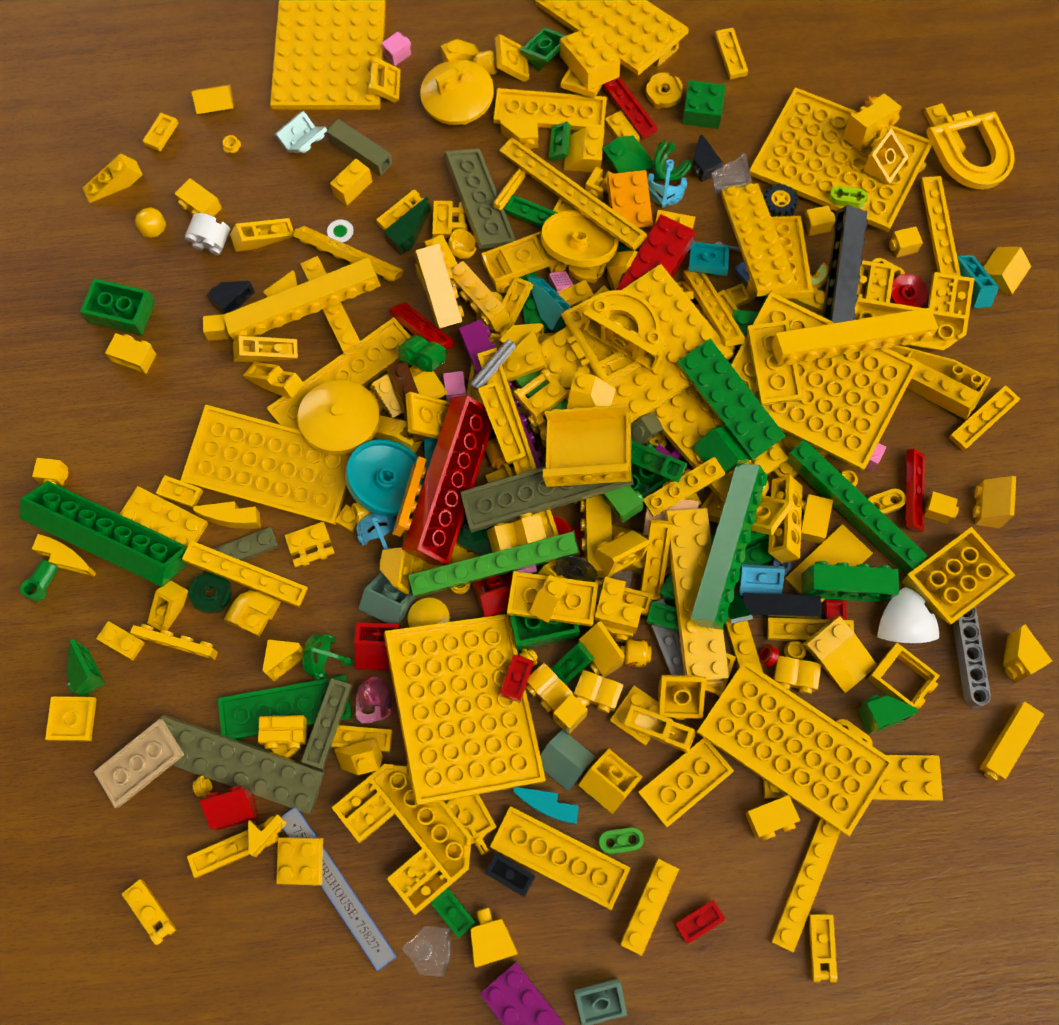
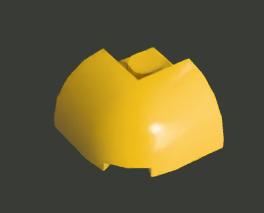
M249 590L238 595L231 604L223 621L260 637L268 620H272L281 601L264 593Z

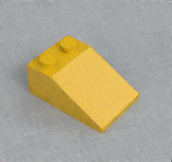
M834 616L802 643L844 693H847L878 666L856 634L840 616Z

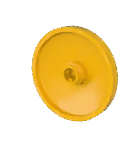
M578 210L563 211L552 215L545 221L541 232V242L544 249L556 260L576 267H595L607 263L616 254L619 243L617 238Z
M333 380L316 386L306 394L300 403L297 420L303 438L311 447L326 454L342 455L354 452L360 445L369 442L374 437L379 426L380 414L376 399L364 386L347 380Z

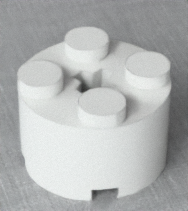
M197 213L191 219L185 239L192 242V247L202 251L203 248H206L212 254L220 255L230 228L224 222L221 225L215 222L216 218L213 216Z

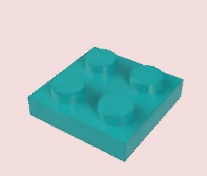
M694 242L692 244L689 254L688 271L727 276L729 246Z

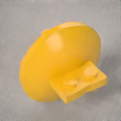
M467 59L453 60L437 65L426 75L421 85L420 96L425 111L436 121L448 125H466L487 111L493 100L494 88L489 73L482 66Z

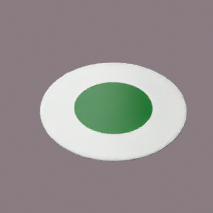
M346 220L333 221L328 226L327 235L337 241L346 242L353 235V226Z

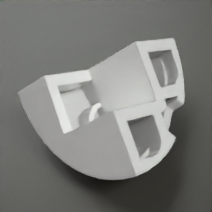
M905 587L887 605L879 624L877 637L893 642L924 643L939 639V628L935 615L930 614L924 605L925 599L915 591Z

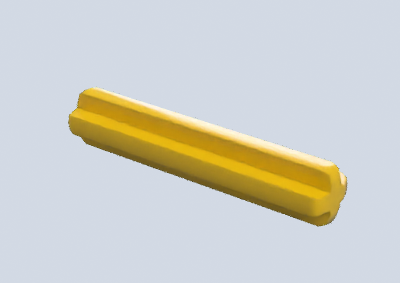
M521 169L516 170L495 199L493 205L495 209L502 210L512 194H514L524 180L525 171Z

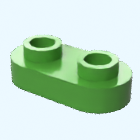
M637 828L610 830L601 835L599 846L606 854L636 851L643 845L644 836ZM634 836L636 838V843H629L628 837ZM607 839H612L614 841L613 847H608L606 845Z

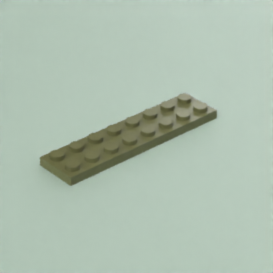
M545 466L462 491L461 496L470 531L475 532L500 523L519 519L522 514L532 513L533 515L634 485L631 476V481L546 487L543 479V469H546Z
M168 715L161 716L160 719H163L184 753V756L172 766L200 776L204 775L206 778L231 787L242 786V789L245 788L256 796L290 808L295 807L307 814L313 813L324 778V770Z

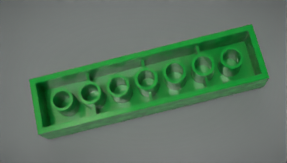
M46 481L20 499L19 519L161 587L186 567V562L182 561V557L188 546L50 481Z

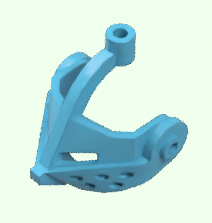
M671 159L666 161L665 169L667 174L665 185L656 184L653 181L654 174L649 173V177L647 176L651 200L658 205H662L664 208L674 205L682 199L688 182L686 181L687 178L684 177L681 178L680 185L669 186L670 172L674 161Z
M371 513L363 518L356 527L359 543L364 546L369 540L380 538L384 550L391 549L387 547L384 536L393 531L397 520L396 517ZM378 523H387L388 525L379 526ZM374 525L375 529L368 533V529Z

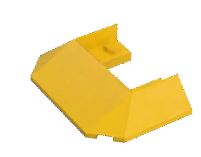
M862 261L859 274L860 282L857 290L858 300L855 305V320L925 308L890 303L895 265ZM934 272L928 308H931L939 329L931 340L927 342H912L907 346L944 351L966 336L974 278Z
M382 765L379 770L375 771L332 807L359 843L363 842L396 814L422 847L418 853L387 878L414 915H417L469 870L472 836L444 801L419 806L415 805L408 766Z

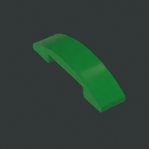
M631 440L632 464L679 483L687 463Z

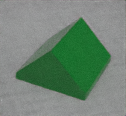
M543 27L520 51L536 70L540 72L560 52V38L567 35Z
M725 427L713 428L692 448L703 463L715 457L723 468L725 475L735 470L736 463L745 464L750 461L748 455Z

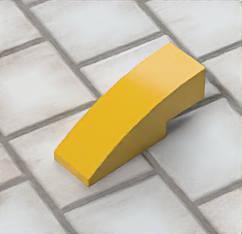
M254 362L243 374L245 379L261 388L288 398H293L304 385L296 373L283 371L279 365Z
M235 501L193 506V510L198 517L220 526L235 529L261 528L260 512L256 506L239 508Z
M37 534L32 550L37 554L49 557L48 562L60 569L95 577L96 572L72 549L50 537Z
M631 705L624 726L686 753H689L696 734L695 730L635 705Z

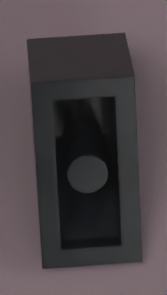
M703 134L699 136L691 167L693 175L698 177L702 183L719 174L723 163Z
M249 281L221 282L210 290L207 297L218 311L226 314L237 310L255 291Z

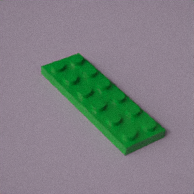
M711 339L705 341L677 362L679 368L751 461L786 436Z
M346 675L332 677V679L348 683ZM331 678L218 698L221 734L236 740L258 736L260 716H305L307 718V727L314 726ZM350 696L341 721L353 719Z

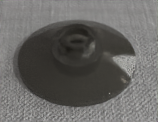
M562 556L557 560V570L567 579L594 582L597 578L596 569L581 557Z

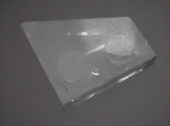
M745 153L741 154L734 162L730 161L723 168L712 172L711 180L714 193H719L731 186L739 188L752 184Z

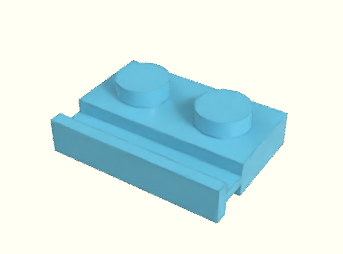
M741 564L739 595L742 596L743 593L782 594L784 566Z

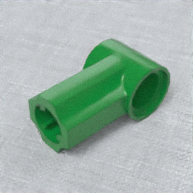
M42 559L30 579L25 580L21 584V594L32 602L42 601L46 597L47 587L59 568ZM36 587V591L30 594L31 590Z

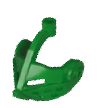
M662 140L657 145L654 153L653 181L666 180L667 170L665 169L666 165H664V162L669 153L675 150L674 142L670 141L667 144L666 140ZM666 146H668V148L665 150V152H664L663 155L661 156V154H662V152L664 151V149L666 148ZM684 160L678 167L673 168L670 172L669 180H677L683 177L691 168L692 162Z
M330 634L312 635L302 650L303 668L306 674L316 680L326 679L327 673L324 671V666L328 657L341 661V664L345 666H351L353 659L330 652V644H335L336 638ZM319 643H323L318 649L316 648ZM314 653H317L318 663L314 662Z

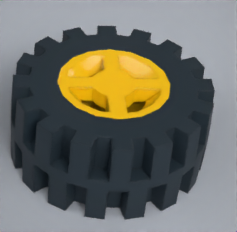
M777 184L776 187L772 185L771 188L766 190L764 200L771 217L791 216L794 214L798 203V196H796L795 191H792L791 187L787 188L785 184L783 186Z

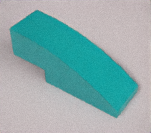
M514 787V794L536 812L558 822L576 826L579 806L558 803V793Z

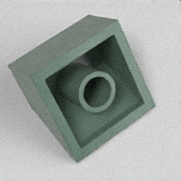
M381 572L364 589L359 610L384 621L386 624H399L405 617L415 596H413L411 585L409 594H404L395 588Z

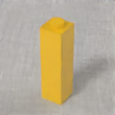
M1026 702L1017 705L979 768L984 772L986 778L994 782H1000L1007 778L1044 716L1042 712Z

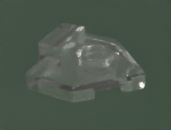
M425 926L418 935L402 947V950L411 959L420 975L445 976V967L449 965L451 941H448L449 928Z

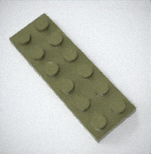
M480 148L445 151L444 158L479 249L500 247L516 241L504 209L498 210L493 207L498 193Z

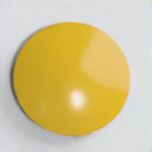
M436 598L418 600L412 605L408 613L409 627L450 621L448 608L442 601Z

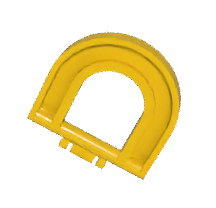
M971 111L954 114L951 117L946 116L944 118L945 124L927 128V136L943 168L954 180L964 186L973 189L995 187L1009 175L1013 168L1014 150L994 111L973 116ZM977 125L991 153L990 165L979 167L968 162L962 155L951 133L952 131Z
M622 290L600 293L561 314L573 335L567 339L569 345L573 344L571 348L578 360L585 358L580 361L582 367L590 364L595 375L606 383H610L642 365L619 351L599 361L581 329L585 328L588 317L584 316L583 313L592 300L595 298L605 299L611 306L610 315L622 314L631 318L638 328L640 338L649 329H655L660 332L659 319L653 307L641 296Z

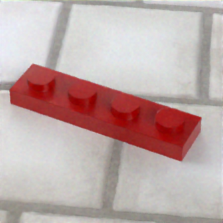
M620 76L603 84V89L617 108L622 111L641 140L658 131L656 124Z
M406 302L390 308V315L414 335L423 337L428 342L439 343L446 350L453 347V340Z
M913 448L907 450V458L905 459L907 471L905 478L906 515L904 521L907 528L919 533L924 532L925 455Z

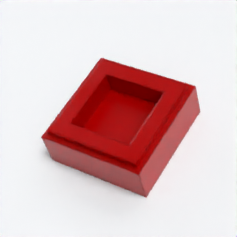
M825 600L824 619L840 616L843 620H847V601Z

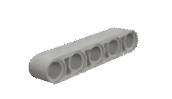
M973 607L967 612V617H960L952 623L964 701L971 709H978L990 701L991 694L976 607ZM963 630L968 631L971 635V638H967L964 635ZM967 651L973 653L974 659H970L967 656ZM970 672H974L977 675V681L971 678ZM974 693L979 694L981 702L974 699Z

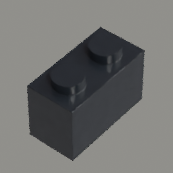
M497 853L485 871L487 876L524 898L536 876Z

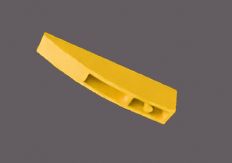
M900 345L888 348L918 363L907 388L967 420L977 406L991 380L990 377L954 359Z

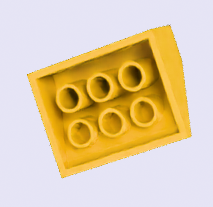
M971 527L907 574L902 583L905 587L923 597L926 601L924 605L951 625L1012 579L1015 574Z

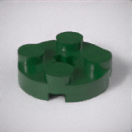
M205 572L200 577L197 576L193 579L189 586L188 594L191 603L200 612L206 614L220 613L231 600L232 586L226 578L211 572ZM214 588L215 594L208 597L205 593L206 590Z

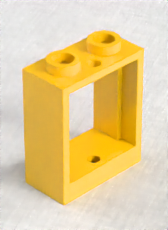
M896 643L887 652L867 680L886 695L919 710L926 701L923 698L926 693L931 694L937 687L938 683L935 681L940 675L900 644ZM896 658L926 680L911 701L881 679Z

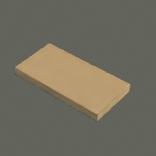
M158 719L96 769L94 773L114 808H119L182 758L184 753L163 719Z

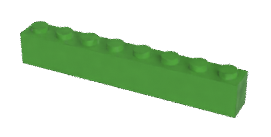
M570 532L408 576L413 596L420 597L513 571L580 555L575 534Z

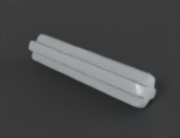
M509 339L506 340L471 381V386L478 391L479 387L484 386L516 348L514 342Z

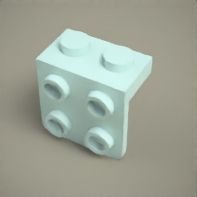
M301 111L274 135L288 153L301 152L303 154L311 148L310 145L314 141L318 142L325 136L324 133L327 129L325 126L315 127L306 113Z

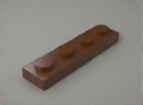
M407 362L390 365L386 370L408 425L405 394L408 392L419 394L409 366ZM411 433L414 443L432 439L431 437Z

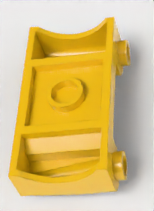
M542 231L481 253L483 265L499 293H507L514 277L519 278L545 267H549L552 273L563 272L568 264L556 260L544 249L541 242Z
M602 298L592 300L583 313L584 316L588 317L584 331L649 370L654 371L663 355L665 343L663 334L655 329H649L640 338L635 331H628L618 321L610 320L611 306L609 302Z

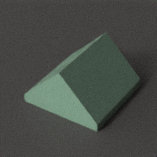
M563 729L548 743L540 755L544 772L568 792L596 758Z
M619 978L574 989L582 1025H593L627 1016Z

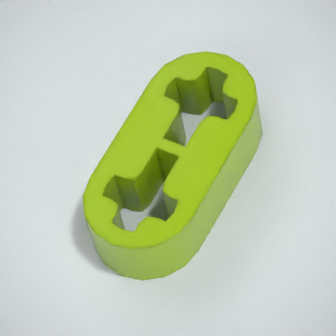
M845 186L834 187L829 197L833 205L842 207L849 205L858 209L865 206L868 198L864 190Z

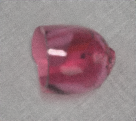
M374 676L364 681L359 686L356 695V718L361 723H371L383 720L391 715L392 692L389 685L383 679ZM375 706L374 713L372 714L361 712L366 707Z

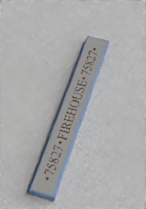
M294 807L282 816L288 822L283 828L288 837L318 838L297 808ZM323 846L321 887L376 970L379 971L396 958L397 955Z

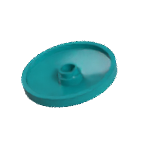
M372 440L360 445L350 456L345 469V480L350 494L363 508L372 513L389 517L398 516L412 466L418 457L406 446L390 440ZM425 474V476H424L423 479H420V483H419V484H422V486H423V483H424L426 474ZM419 495L415 496L414 501H418Z

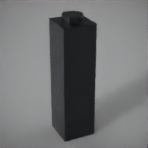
M743 593L742 601L751 612L753 618L820 619L821 596Z

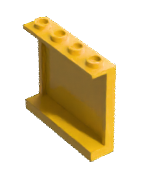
M628 404L545 411L547 440L546 469H543V479L546 487L631 481V414Z

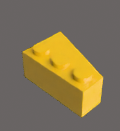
M885 93L871 101V106L868 108L863 106L858 114L853 112L849 115L843 139L858 151H861L865 146L869 147L878 135H883L887 127L894 125L900 118L901 106Z

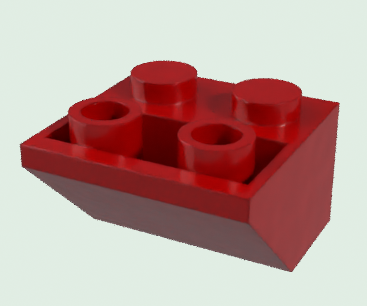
M356 622L354 642L355 669L391 671L384 632L401 629L400 625Z
M242 786L230 788L228 793L221 795L220 792L206 795V799L200 800L209 827L214 831L247 823L249 820L259 819L254 794L245 788L242 789Z

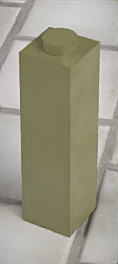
M340 119L328 128L327 135L331 144L352 158L359 160L379 176H382L392 165L390 152Z

